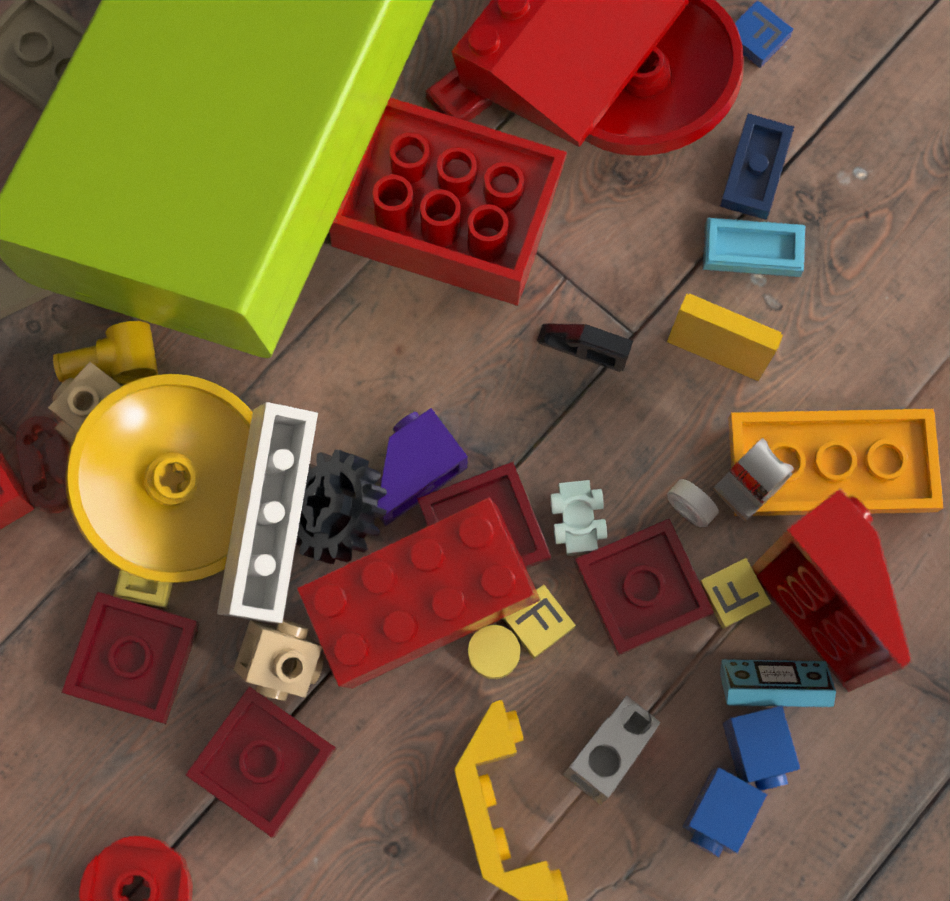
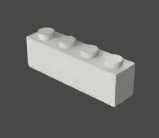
M269 402L253 409L217 611L219 615L267 623H282L318 416L317 412Z

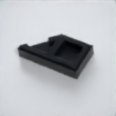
M543 324L537 338L538 344L618 372L624 371L633 345V340L587 324Z

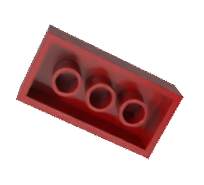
M490 497L297 588L338 686L351 689L541 601L500 510Z

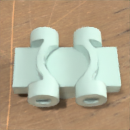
M590 480L559 483V493L550 494L552 514L562 513V523L553 524L555 544L565 543L568 556L585 555L597 550V540L607 539L606 520H594L593 510L604 508L602 489L591 490Z

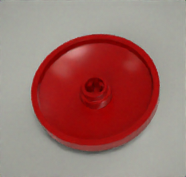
M689 0L688 5L585 141L602 150L616 154L648 156L680 149L712 131L724 119L735 103L743 79L742 41L739 31L728 12L715 0Z

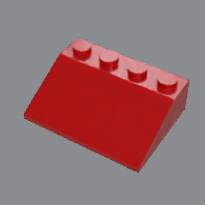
M491 0L455 45L451 53L461 85L580 147L688 5L689 0Z
M390 97L329 230L332 247L518 306L538 250L567 152Z
M839 488L788 528L752 565V569L762 588L822 661H826L828 668L846 690L850 692L904 668L912 659L879 534L871 525L873 522L872 515L859 499L854 496L847 497L842 489Z

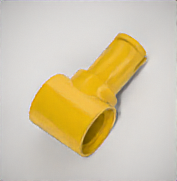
M127 321L114 324L105 331L106 338L98 339L95 346L53 355L55 373L58 380L62 383L69 378L75 379L89 362L93 363L110 378H113L115 382L121 384H128L138 379L158 375L150 324L143 321Z

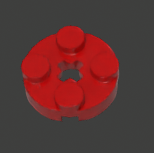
M147 836L124 837L104 848L87 865L79 890V901H131L130 897L122 895V889L124 885L133 884L135 876L138 875L144 878V886L150 888L151 891L149 899L141 901H191L193 891L191 875L184 856L175 851L166 842Z

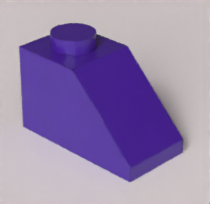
M432 408L421 415L418 412H413L405 416L393 427L395 433L389 437L380 486L386 489L387 494L379 499L377 504L378 507L387 510L386 516L379 517L385 527L419 503L417 498L435 492L468 469V456Z

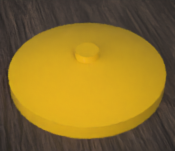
M161 374L148 376L130 382L110 393L88 414L80 425L70 447L66 464L65 481L68 504L73 519L87 543L98 555L117 569L148 581L162 583L189 582L203 579L224 570L251 425L252 410L227 389L216 383L190 375Z

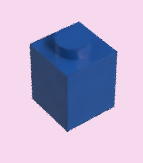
M783 706L730 718L722 723L737 777L744 782H755L756 788L763 791L789 784L786 773L801 769Z
M719 767L710 771L682 827L694 833L690 840L693 845L719 858L723 850L729 854L738 853L767 794Z

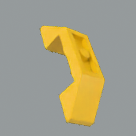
M503 700L492 702L454 769L482 878L520 901H568L560 869L550 871L547 861L504 872L501 861L511 859L509 846L503 826L493 829L487 808L495 806L497 803L489 774L478 776L476 767L516 756L515 743L524 741L516 710L506 712Z

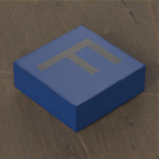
M758 0L735 22L742 41L743 55L759 68L791 37L794 30Z

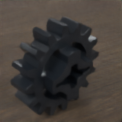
M338 449L334 450L332 456L320 452L317 453V466L309 464L296 545L300 546L299 553L301 555L313 558L314 560L334 565L335 560L348 563L352 560V549L362 553L368 550L364 539L367 534L372 536L379 535L380 531L373 523L375 517L386 516L387 510L378 507L377 500L383 498L387 491L385 488L374 485L381 474L379 471L368 467V460Z

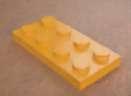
M934 409L731 412L728 417L731 468L762 438L768 442L770 450L779 460L790 464L794 468L793 474L786 483L752 516L806 515L839 488L842 489L847 497L854 496L859 499L871 514L939 512L944 508Z

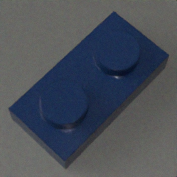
M747 114L719 207L767 220L795 126Z

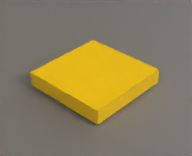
M689 293L686 294L667 342L759 381L775 355L783 335L781 334L782 332Z

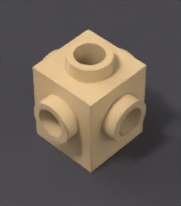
M89 362L75 379L69 378L65 380L55 391L52 399L53 403L48 407L59 422L54 429L72 444L80 425L88 414L110 393L122 386L93 363Z
M283 619L282 623H278L277 627L250 620L234 671L245 682L256 684V692L264 696L286 700L288 693L306 698L310 684L317 682L322 671V646L307 636L309 628L301 624Z

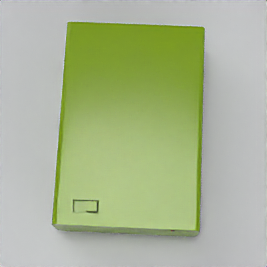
M101 0L0 192V258L19 278L42 289L258 357H272L434 0Z

